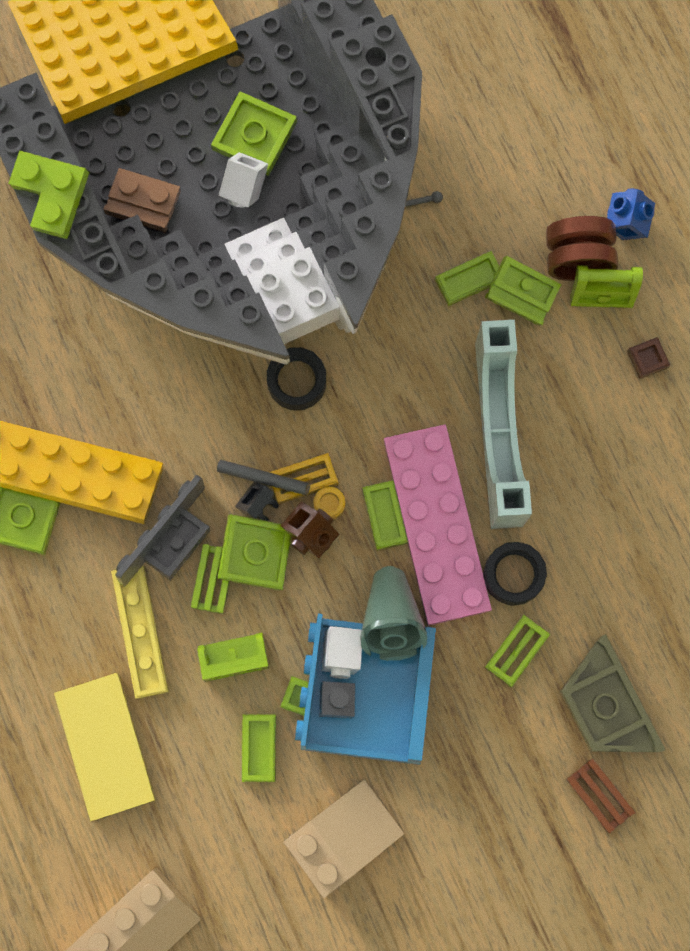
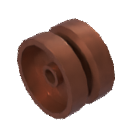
M576 216L561 219L547 226L546 246L552 251L547 257L548 274L558 280L575 281L577 265H586L588 269L617 270V251L614 247H611L616 242L615 223L605 217Z

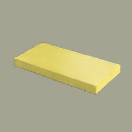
M119 673L55 692L54 696L90 822L156 801Z

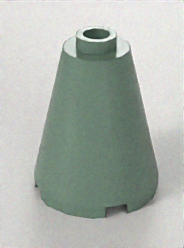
M393 566L383 567L373 576L360 635L361 647L364 652L370 656L371 651L380 654V659L386 661L413 657L417 654V648L423 645L424 649L427 645V631L406 575L401 569Z

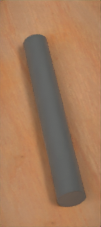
M220 460L217 465V472L302 495H307L310 490V483L225 460Z

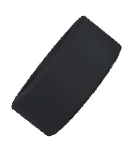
M290 347L287 349L290 362L301 361L313 369L315 374L313 389L301 397H292L284 393L278 384V375L286 364L273 360L270 361L267 369V387L272 399L281 407L289 410H305L314 406L322 398L326 389V369L322 360L313 351L302 347Z
M521 542L505 543L496 548L486 561L483 571L486 588L490 595L501 603L511 606L523 605L534 599L543 589L547 577L546 563L541 554L531 545ZM509 555L522 556L533 567V582L528 589L522 592L512 593L506 591L499 585L496 579L498 563Z

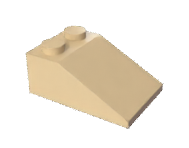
M364 779L284 840L283 843L322 897L325 898L403 836L404 832Z

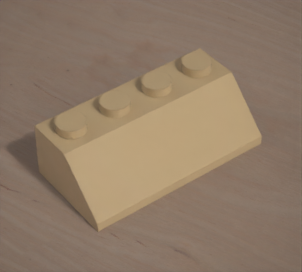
M155 868L66 951H168L202 918L159 868Z

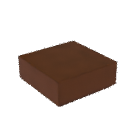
M658 337L627 350L639 379L670 367Z

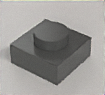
M322 681L320 684L319 717L352 719L355 715V683Z

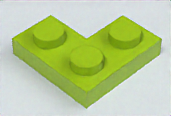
M19 151L8 184L14 189L26 190L40 196L30 224L33 230L67 239L89 172L83 167Z

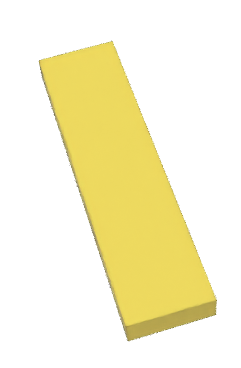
M143 565L125 587L118 582L115 576L117 571L113 570L111 573L135 699L168 693L169 689L145 566Z

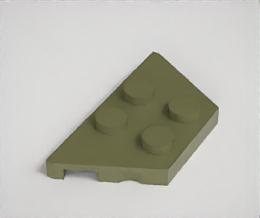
M606 634L601 636L560 690L590 752H662L666 750Z

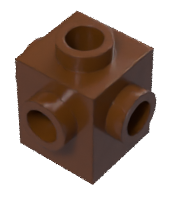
M302 501L280 525L293 538L290 544L303 555L309 552L317 558H320L340 535L331 525L334 520L320 508L316 511Z

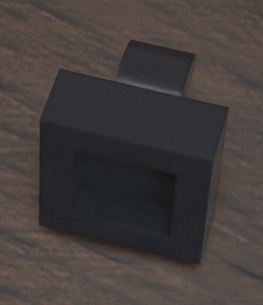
M253 482L235 507L249 517L269 521V518L263 514L264 507L269 504L271 507L278 509L279 504L276 500L272 499L275 493L266 485Z

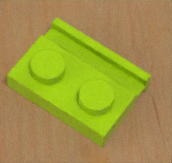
M505 256L485 298L540 326L543 325L546 313L549 312L562 284L509 256Z

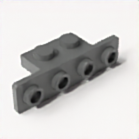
M196 475L192 481L187 480L178 491L179 497L171 506L167 505L162 509L157 518L158 522L151 531L148 529L140 536L137 542L138 547L130 556L126 555L121 559L115 574L121 585L125 587L144 563H147L171 581L211 531L208 525L187 511L205 489L203 479L200 476Z

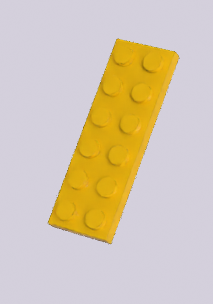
M0 421V487L145 525L164 468L163 462Z

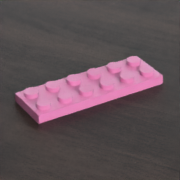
M446 424L384 438V445L398 496L427 625L430 626L491 612L492 609Z

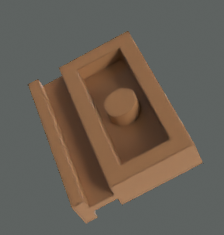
M119 168L108 195V202L103 210L106 215L122 220L138 214L143 226L166 233L168 222L171 220L181 192L180 186Z

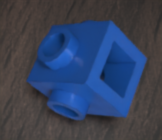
M630 188L626 192L612 193L607 219L615 223L616 236L621 240L648 238L654 216L655 202L645 196L644 192L639 189Z

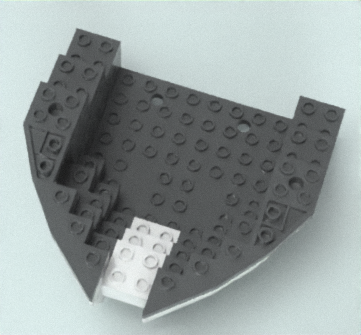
M278 0V9L230 29L236 39L239 50L64 124L56 105H51L37 73H33L0 88V157L10 177L19 151L83 167L89 172L68 238L64 239L33 230V233L43 249L103 290L108 296L185 334L282 364L290 362L289 354L284 344L332 322L336 323L338 329H344L346 333L352 332L354 334L357 332L400 232L418 152L422 70L393 14L383 18L374 0ZM232 56H240L244 59V62L238 67H232L227 63L228 59ZM240 91L297 116L298 121L270 175H265L259 199L249 207L244 208L233 206L228 203V199L218 196L227 162L230 158L213 151L211 148L217 132ZM119 105L130 107L129 113L122 117L116 116L114 110ZM119 168L180 186L181 192L171 220L168 222L166 233L143 226L138 214L122 220L104 213L103 209L108 202V195ZM14 189L28 222L31 224L40 196L26 190Z

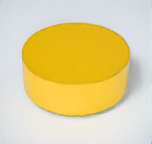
M324 487L314 497V509L316 511L319 508L322 509L334 520L340 517L345 510V497L335 487Z

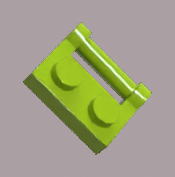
M577 265L576 277L570 294L571 306L633 308L642 285L643 269L642 267H631V270L588 269L586 265Z

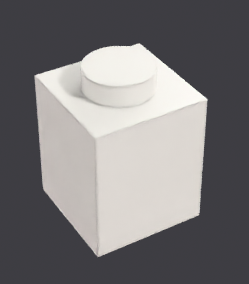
M240 152L228 159L218 196L228 199V203L240 208L249 207L259 199L268 163Z
M330 626L325 631L322 671L331 672L330 676L333 678L348 679L351 674L354 675L360 670L362 654L360 629Z

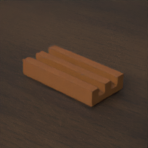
M590 759L566 779L607 833L610 834L618 825H621L628 817L635 814L634 810L594 759ZM588 770H592L623 810L621 814L618 813L587 773ZM582 777L614 818L610 823L576 781L578 778Z

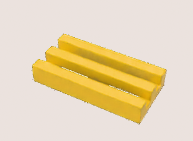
M329 453L270 472L286 476L325 463L326 468L293 479L308 482L329 475V479L311 484L308 494L317 492L324 487H332L339 484ZM272 487L278 504L305 496L291 491L281 494V490L284 489Z

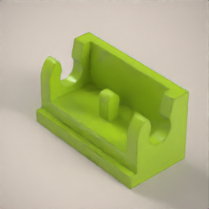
M263 633L200 645L197 648L202 679L205 682L269 669Z

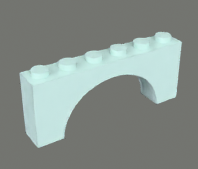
M515 319L482 321L475 342L490 526L491 529L523 527L532 515L530 485L529 481H526L521 466L516 428L514 380L517 341Z

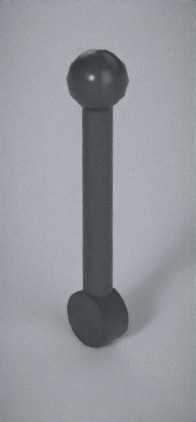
M435 191L430 196L407 200L405 207L432 201L440 203L443 200V195L441 192Z

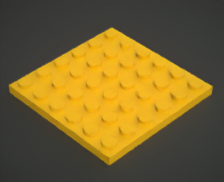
M213 0L8 1L64 124L239 50L235 37Z

